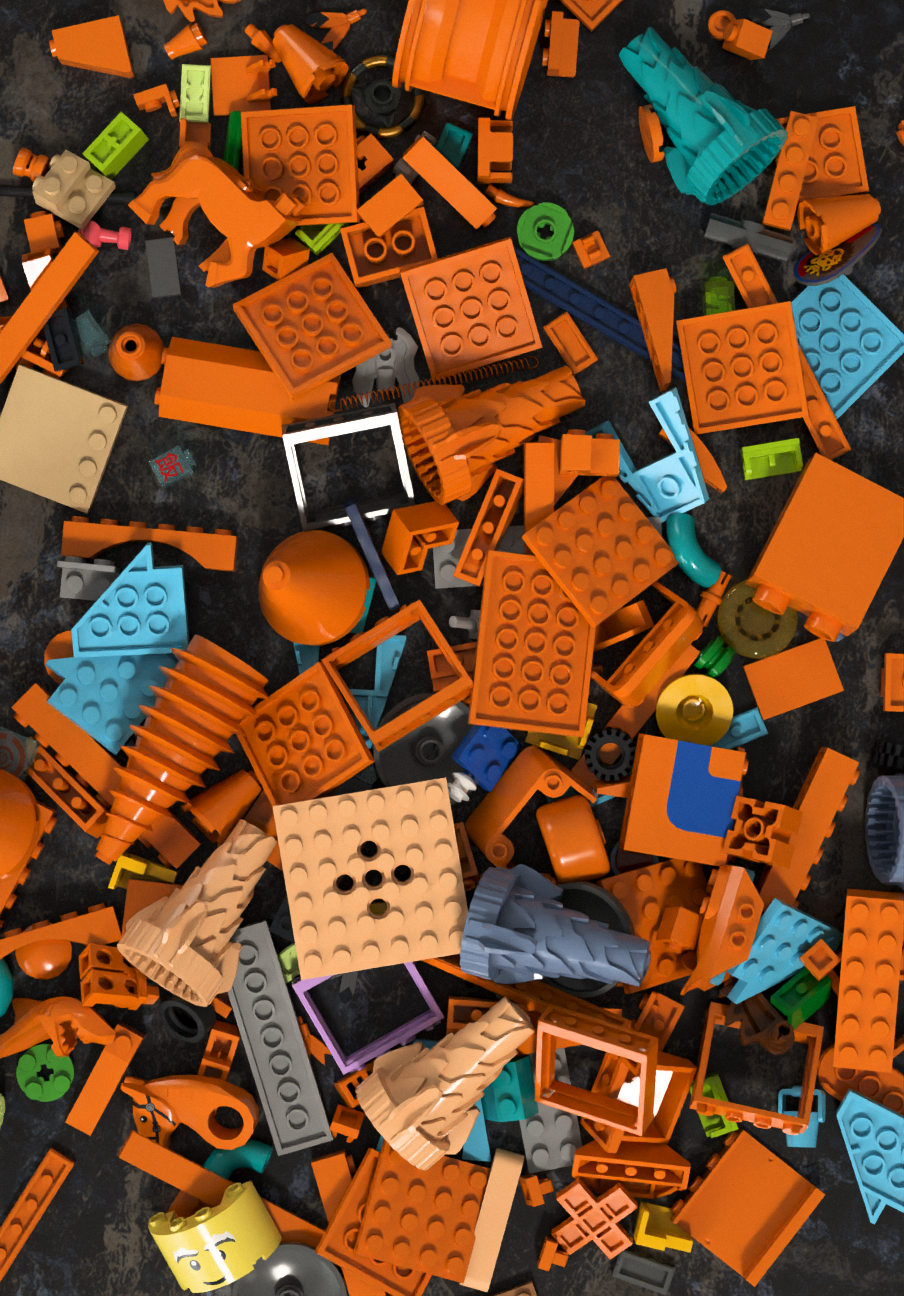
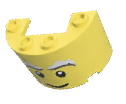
M252 1181L243 1184L235 1183L225 1190L221 1204L211 1209L210 1207L202 1208L195 1215L187 1218H176L175 1210L166 1214L160 1212L153 1215L148 1222V1229L180 1287L184 1291L190 1288L192 1293L214 1290L240 1279L254 1270L253 1264H256L260 1257L266 1260L276 1250L282 1239Z

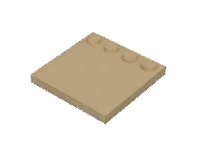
M20 364L0 416V480L88 514L128 406Z

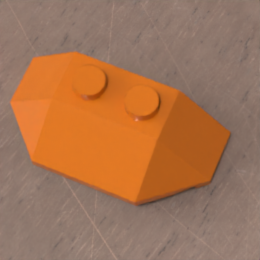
M593 1140L575 1150L572 1177L575 1179L580 1178L587 1187L596 1193L603 1194L620 1182L632 1197L657 1199L672 1194L677 1190L687 1189L691 1163L667 1144L621 1141L617 1153H607L596 1140Z

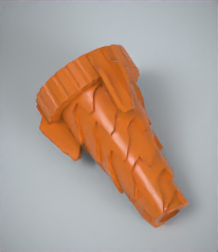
M564 366L533 380L518 381L513 384L503 383L483 392L478 389L465 394V388L462 384L422 386L415 390L411 401L398 407L397 415L404 446L419 479L432 498L438 504L444 505L455 499L461 501L469 499L496 471L497 465L494 462L515 453L514 448L523 445L524 442L533 440L536 433L561 423L559 418L584 407L585 400L581 396L579 386L572 375L571 369L568 366Z

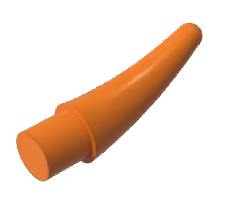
M489 184L484 193L499 204L512 207L534 206L533 201L514 197Z

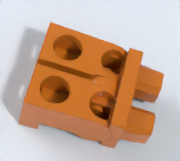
M89 943L78 956L80 979L82 980L80 982L82 1006L93 1007L98 1003L128 1008V1010H137L141 1004H154L159 999V987L147 984L146 979H151L133 966L119 952L117 947Z

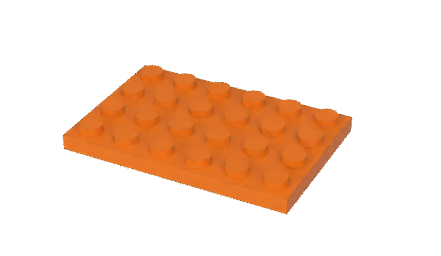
M493 550L487 551L473 672L474 685L471 690L468 724L583 738L596 627L594 629L591 627L536 556Z

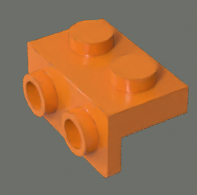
M552 11L551 20H545L544 37H550L549 48H543L542 66H547V76L573 78L576 75L580 22L577 19H564V12Z
M653 990L651 995L645 993L638 1007L643 1011L638 1020H631V1027L635 1031L659 1038L658 1050L663 1051L686 1006L656 990Z

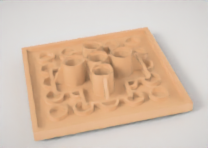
M446 777L273 806L301 980L460 954L468 907ZM365 841H373L377 845L378 851L374 856L367 857L362 854L361 845ZM399 865H406L411 870L410 877L405 881L398 880L394 875V870ZM378 870L382 874V881L378 885L368 884L365 879L368 871ZM347 874L351 876L354 882L351 889L342 890L338 887L337 878L340 875ZM379 898L386 902L387 909L384 913H373L370 904L374 899Z

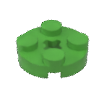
M549 202L539 203L524 211L518 221L517 238L519 246L526 254L536 260H556L567 252L572 244L574 227L568 213L559 205ZM547 224L550 226L553 236L541 239V234L537 232L538 227L543 228Z
M52 1043L37 1044L28 1049L19 1059L16 1070L17 1081L22 1091L30 1099L41 1102L56 1100L67 1092L74 1080L75 1065L70 1055L68 1057H57L51 1048ZM46 1064L48 1069H53L54 1073L49 1076L50 1080H45L44 1077L39 1076L38 1072L42 1070L41 1065Z

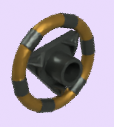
M378 55L364 59L350 70L344 80L341 91L342 105H354L352 99L353 90L387 127L380 128L365 123L355 112L356 129L365 135L372 134L375 138L398 136L411 128L422 112L424 90L413 87L414 102L410 113L397 125L392 126L405 82L402 83L400 88L392 87V77L354 85L356 80L372 67L386 66L394 69L395 57Z

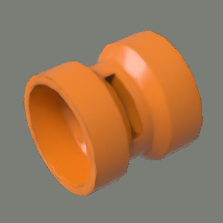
M22 147L16 157L13 174L19 177L28 176L34 182L39 175L45 176L47 174L50 157L43 154L39 156L34 155L31 150Z

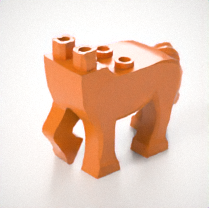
M197 142L188 143L180 148L168 169L162 172L151 173L153 181L148 184L146 189L136 199L128 204L146 224L155 225L162 203L170 197H176L168 216L159 226L164 231L168 230L175 236L173 240L177 245H185L189 237V220L193 212L199 206L202 207L210 222L227 237L222 245L199 265L204 272L208 271L205 285L210 288H216L231 281L248 278L252 273L256 249L267 247L285 237L302 221L298 215L307 207L295 193L291 195L283 193L276 201L266 200L260 194L262 189L257 183L251 179L246 180L233 166L223 159L213 157L211 151L206 146Z

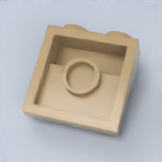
M65 150L61 156L59 154L53 156L49 163L50 170L45 176L39 175L35 179L32 186L33 195L37 205L83 230L116 187L114 181L91 169L88 161Z

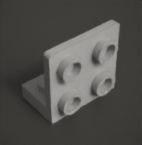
M65 556V561H57V567L62 568L60 598L96 601L120 575L121 569L114 566L115 562H111V560L94 559V564H86V559L81 557Z

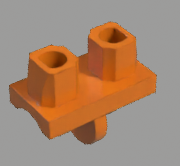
M36 337L33 344L29 345L15 366L16 370L20 364L34 369L36 364L44 368L43 373L58 379L69 371V369L59 372L54 371L47 340L44 341Z

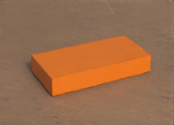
M565 312L543 327L560 356L571 369L573 376L598 361V358L568 312Z

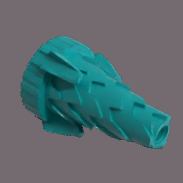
M649 27L645 33L634 38L619 53V57L626 70L647 93L644 98L653 106L660 122L667 129L670 139L677 147H666L663 151L667 167L677 189L681 193L695 195L700 202L708 205L721 203L750 184L769 166L783 148L788 132L768 109L755 110L744 105L739 100H735L722 85L714 83L697 66L693 67L676 47L671 49L652 27Z

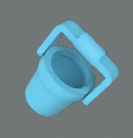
M794 1085L792 1089H781L779 1091L778 1113L797 1117V1111H786V1095L800 1097L802 1086ZM814 1089V1095H818V1112H811L809 1126L804 1133H799L798 1135L786 1134L787 1147L816 1148L819 1122L824 1123L826 1117V1095L823 1090Z

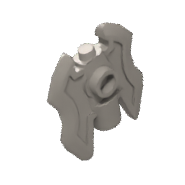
M398 327L396 329L395 335H397V340L389 338L392 342L391 348L356 366V372L352 379L353 388L356 395L358 394L360 397L362 393L366 395L369 392L368 403L370 402V394L372 393L375 379L377 391L387 390L389 387L393 390L396 378L398 385H401L402 388L404 384L407 386L409 383L413 385L414 382L419 384L420 378L414 366V357L418 346L412 336L403 328ZM411 384L409 386L410 396L406 385L404 386L405 397L399 386L404 403L411 401L413 398L414 390ZM363 395V406L368 407L369 405H367L366 398Z

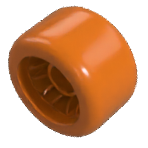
M574 794L544 804L536 810V818L558 884L574 881L590 882L602 878L609 873L610 863L604 847L606 841L599 820H595L590 803L582 794Z

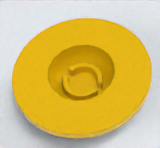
M688 674L676 678L663 689L656 704L658 727L668 739L711 746L725 735L733 718V704L728 691L718 680L704 674Z

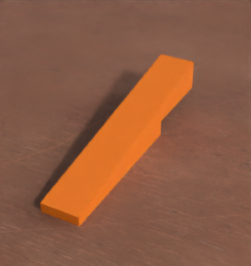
M690 645L645 696L644 701L639 706L626 708L624 705H621L603 729L606 727H617L623 732H627L631 739H633L656 710V704L663 689L676 678L683 676L701 652ZM607 743L601 747L599 757L605 764L612 765L622 751L618 745ZM583 754L571 771L593 788V781L600 779L593 772H590L585 762V754Z

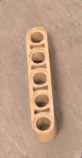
M496 1148L474 1231L476 1239L464 1284L459 1282V1285L488 1292L525 1155Z

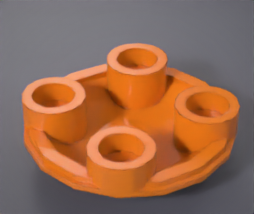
M32 925L26 928L22 933L33 930ZM66 940L37 941L15 949V956L19 967L27 975L35 979L48 980L59 976L68 968L72 958V945L70 941Z

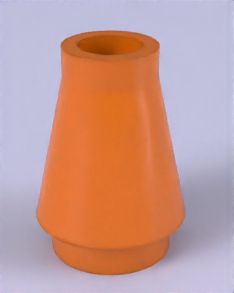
M195 23L193 25L188 24L163 46L170 59L173 60L179 56L204 49L203 46L208 43V40L200 25Z

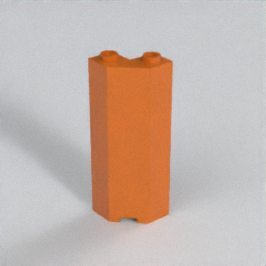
M172 337L169 348L164 347L161 364L165 365L162 385L161 388L157 387L154 402L156 405H159L158 417L283 438L281 425L331 416L335 413V411L329 408V404L333 400L337 401L341 374L291 400L260 351ZM336 401L331 403L333 410H335ZM330 437L307 442L329 445Z

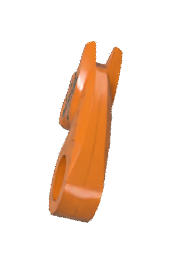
M173 1075L146 1081L135 1076H126L124 1083L121 1084L120 1089L133 1097V1117L138 1133L168 1149L171 1144L170 1135L181 1122L196 1131L214 1147L233 1150L245 1145L258 1123L259 1108L253 1096L243 1088L222 1079L199 1075ZM220 1106L232 1107L240 1113L244 1125L236 1129L225 1128L216 1121L213 1110Z

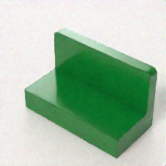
M805 967L771 996L770 1003L787 1016L788 1024H792L795 1030L830 999L832 979L825 975L818 981Z

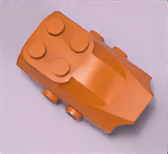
M720 865L718 870H712L705 892L710 893V896H704L698 913L704 918L698 935L697 966L683 987L681 995L696 988L707 991L715 987L716 985L709 983L710 980L725 971L722 982L734 977L727 970L747 961L749 958L764 902L743 867Z

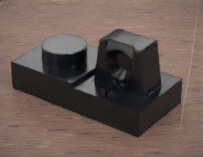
M71 308L56 310L43 328L54 371L59 372L82 365L84 360Z

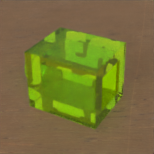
M724 276L710 277V282H705L703 285L704 316L735 311L734 281H727V277Z

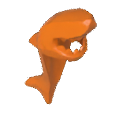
M61 996L49 998L43 1002L29 998H15L12 1000L15 1022L12 1027L0 1035V1059L24 1051L49 1039L53 1041L51 1048L57 1057H68L71 1051L75 1049L74 1046L77 1044L76 1039L78 1037L84 1044L97 1043L107 1045L114 1041L116 1031L94 1007L82 1006V1001L76 998Z

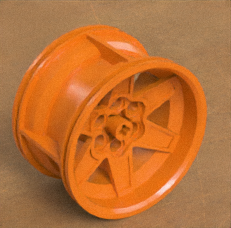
M409 0L394 63L392 87L400 88L402 83L405 82L406 91L411 92L413 87L493 109L495 110L494 116L497 117L500 116L503 110L506 111L505 119L512 120L525 83L548 0Z

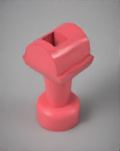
M90 220L83 230L78 229V232L95 247H101V243L104 242L117 243L118 249L129 250L132 235V228L120 227L118 232L101 228L96 222Z

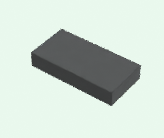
M174 237L145 241L153 299L182 295Z
M625 1249L618 1254L611 1275L623 1281L667 1295L676 1267Z

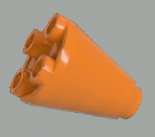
M131 324L124 326L110 340L108 348L110 364L116 373L126 380L141 381L149 379L163 367L161 360L164 342L159 334L147 325ZM127 343H136V349L128 351Z

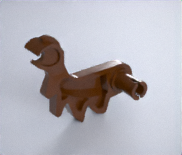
M732 977L731 979L734 981L718 992V997H727L739 979ZM761 993L738 1004L731 1001L725 1013L724 1025L729 1026L734 1022L741 1021L739 1039L743 1046L758 1041L768 1052L775 1055L784 1054L793 1046L795 1035L792 1024L789 1025L788 1021L783 1019Z

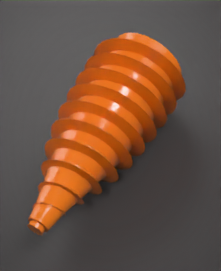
M195 634L186 650L171 648L178 662L175 668L159 667L167 681L164 687L149 686L156 697L154 705H138L146 717L144 725H129L137 737L135 745L120 746L128 756L126 767H113L121 777L118 790H109L114 796V801L110 813H106L108 819L103 834L100 835L101 839L96 847L98 852L95 855L109 865L112 861L116 862L131 844L134 845V841L146 830L153 831L151 825L161 816L173 818L168 808L175 802L190 803L185 793L187 789L192 785L206 787L200 775L207 768L221 771L214 760L216 755L220 751L234 753L227 742L233 734L247 736L240 725L244 717L260 718L252 707L256 699L271 700L264 690L268 680L262 674L231 653Z

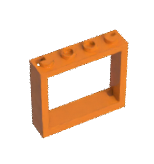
M420 599L408 606L404 604L397 614L390 618L387 616L375 623L374 628L366 633H357L350 639V643L341 648L331 649L332 653L321 660L378 752L470 696L474 685ZM421 619L455 672L458 680L375 731L338 670Z
M711 1002L706 1010L697 1061L698 1069L695 1074L689 1108L697 1110L698 1114L704 1116L722 1115L731 1122H742V1120L753 1122V1125L758 1128H780L784 1133L790 1135L804 1133L809 1126L824 1027L803 1022L794 1030V1041L808 1044L797 1117L702 1096L714 1024L725 1026V1013L729 1005ZM741 1021L734 1022L728 1027L739 1029Z
M549 1004L539 1018L537 1026L535 1101L643 1136L653 1120L659 1038ZM556 1036L641 1063L638 1107L555 1080Z

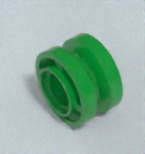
M718 635L714 640L711 639L700 651L701 653L696 658L693 667L697 670L705 668V675L712 678L718 677L734 659L733 655L736 649L732 646L724 648V639Z

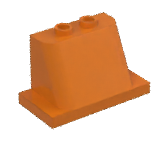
M658 1050L653 1120L643 1136L581 1117L579 1123L607 1153H617L621 1141L668 1144L698 1068L688 1059ZM606 1052L591 1092L638 1107L641 1063Z

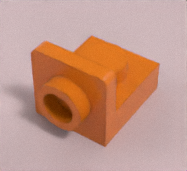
M167 84L133 94L140 111L144 109L146 112L158 110L162 107L161 104L166 102L171 116H178L175 108L180 107L176 92L175 90L169 91Z

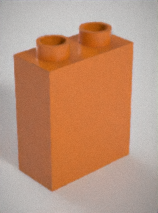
M815 453L805 464L745 584L757 590L752 600L762 608L779 615H784L788 606L808 616L804 627L814 635L825 640L835 642L839 633L845 636L852 634L859 628L904 538V498Z

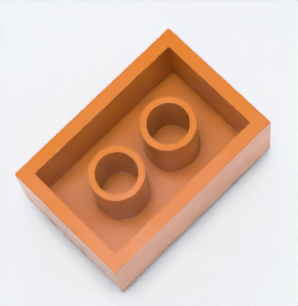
M424 207L413 209L381 237H378L366 222L340 229L356 289L400 278V270L438 259Z

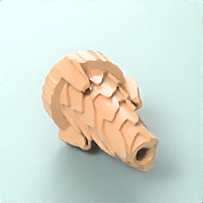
M239 820L223 845L211 854L201 868L197 866L181 890L176 887L169 898L167 896L160 898L137 912L127 922L126 932L117 944L119 952L148 978L194 1005L207 1007L217 994L229 992L236 977L242 948L240 943L230 942L229 940L243 921V918L240 916L253 898L254 887L266 870L263 865L269 858L277 841L256 826L247 823L245 820Z
M505 996L476 1022H470L454 1035L452 1033L447 1034L430 1050L418 1041L378 1057L374 1061L373 1073L355 1089L361 1108L376 1130L395 1151L418 1169L428 1170L445 1154L455 1155L461 1150L475 1125L477 1117L481 1113L475 1103L485 1095L483 1090L500 1075L504 1065L518 1054L515 1049L535 1032L530 1017L514 1002L511 1003Z

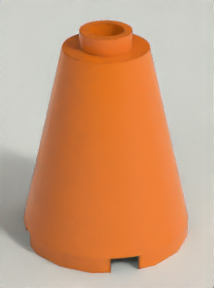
M293 24L282 25L274 32L272 44L300 97L306 103L312 104L321 101L329 95L326 90L332 85L337 88L342 83L349 69L342 57Z
M870 194L807 198L798 204L797 218L800 230L805 229L808 238L803 239L806 246L813 254L820 255L875 223L881 213L879 201Z
M242 769L189 799L190 803H184L181 807L186 814L189 811L192 812L195 816L191 820L194 825L213 844L217 841V845L220 847L262 789L259 786L261 783L252 770L246 772Z

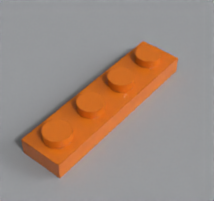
M790 111L785 129L788 132V137L779 153L762 224L788 231L791 230L818 117Z

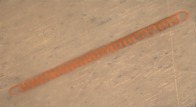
M530 356V357H529V358L533 357V358H535V359L537 360L536 366H535V367H532V368L529 367V363H528L527 359H526V358H523V359H525L526 362H527L528 369H534V368H536V367L538 366V359H537L536 357H534V356ZM518 359V360H520V362H521V364H522V369L524 370L523 359H522V361H521V359ZM517 360V362L515 361V363H516V365H517V370H518V372H519L518 360ZM507 361V364L502 362V364L500 365L502 375H504L503 363L505 364L507 373L509 374L508 362L511 364L512 372L514 373L513 361L512 363L510 361ZM497 363L496 366H495L494 364H492L491 367H490V366H487V367H489L490 370H491V375H492V377H494L493 372H492V367H493V366H494L495 369H496L497 376H499V373H498V370H497V367H498V364H499V363ZM486 367V369L484 368V370H485V372H486V377L488 378L487 367ZM476 368V372L474 369H471V372H469L472 382V370L474 371L476 375V380L478 381L477 369L480 371L481 379L483 380L482 368L481 370L479 368ZM466 370L465 373H464L463 371H461L460 374L456 372V374H458L459 377H460V382H461V384H462V379H461V374H462V373H463L464 376H465L466 383H468L467 376H466L468 370ZM451 373L450 377L446 374L445 378L443 376H440V378L438 379L439 385H441V377L443 378L446 384V376L449 378L450 385H452L451 375H453L455 379V384L457 385L456 374L454 376V374ZM435 377L434 380L430 378L429 382L425 379L424 383L420 380L419 384L417 382H414L413 385L412 383H409L408 386L404 384L403 388L401 385L399 386L401 387L403 395L405 397L404 386L406 385L410 396V384L412 385L415 393V383L417 384L418 388L420 387V382H422L423 386H425V381H427L428 385H430V380H432L434 385H436L435 380L437 377ZM394 386V387H393V390L389 387L387 390H386V389H383L382 392L380 391V393H381V395H382L383 401H384V396H383V391H384V390L386 391V394H387V396H388V400H390V398H389V389L391 390V392H392V394H393V399H395V396H394V388H396L397 393H398V397L400 398L399 386H398V389ZM372 391V395L370 394L371 399H372V403L374 404V401H373V392L375 393V395H376V397H377V401H378V403H379L378 391H377V394H376L375 391ZM367 392L366 395H365L364 393H362L361 397H360V395L357 394V395H356V398L352 395V396H351V400H350L349 397H346L345 400H344L343 398H341V399H340V408H341V409H339V410H333V409L331 408V403L334 402V401H336V400H333V401L330 402L329 408H330L332 411H342V402H341V401H342V399H343V401H344V403H345V406H346V409H348V407H347V398H348L349 401H350V404H351V408L353 409L352 397L355 399L356 406L358 407L357 396H359V398H360V400H361V403H362V406H363V399H362L363 395H364L365 398H366L367 405H369V403H368V393H369V392Z

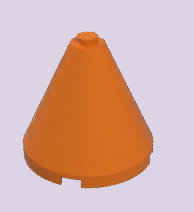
M320 530L296 533L277 545L264 563L258 589L260 606L270 626L287 640L311 646L326 645L348 634L364 614L366 607L363 606L367 590H370L369 573L361 554L344 538Z
M0 769V879L3 880L20 869L30 857L38 838L40 822L36 821L34 806L37 805V802L30 788L16 775Z

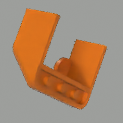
M657 581L652 586L673 606L607 681L591 669L590 678L626 708L639 706L644 701L645 696L691 643L700 637L703 631V620L695 609Z
M529 745L520 752L501 776L493 790L488 792L466 821L465 830L468 837L496 867L510 870L517 866L510 861L514 855V845L503 832L537 789L548 797L556 798L563 795L572 786L593 804L597 800L598 794L590 785L538 745Z

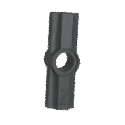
M714 213L710 215L704 238L733 246L734 250L749 244L754 255L759 254L783 262H787L794 239L793 237L767 230L765 226L748 220L737 221Z

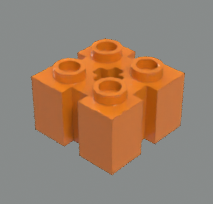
M736 796L731 819L736 820L734 831H727L722 852L740 859L758 863L763 862L768 865L789 869L794 851V846L790 845L789 841L791 834H798L803 812L782 804L767 801L764 803L756 799Z

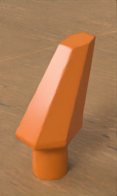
M249 24L245 28V33L252 39V44L277 63H280L281 59L268 33L265 30H259L253 24Z

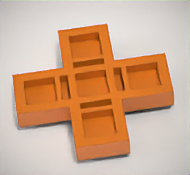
M580 1178L556 1193V1200L571 1216L552 1229V1236L569 1255L593 1240L611 1260L633 1244V1238L618 1221L636 1210L638 1202L620 1182L598 1198Z

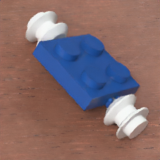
M473 725L451 756L465 771L463 773H452L454 781L453 783H447L450 798L457 802L462 800L469 801L466 793L468 790L475 791L477 789L474 781L483 790L489 792L493 790L522 747L507 731L513 729Z

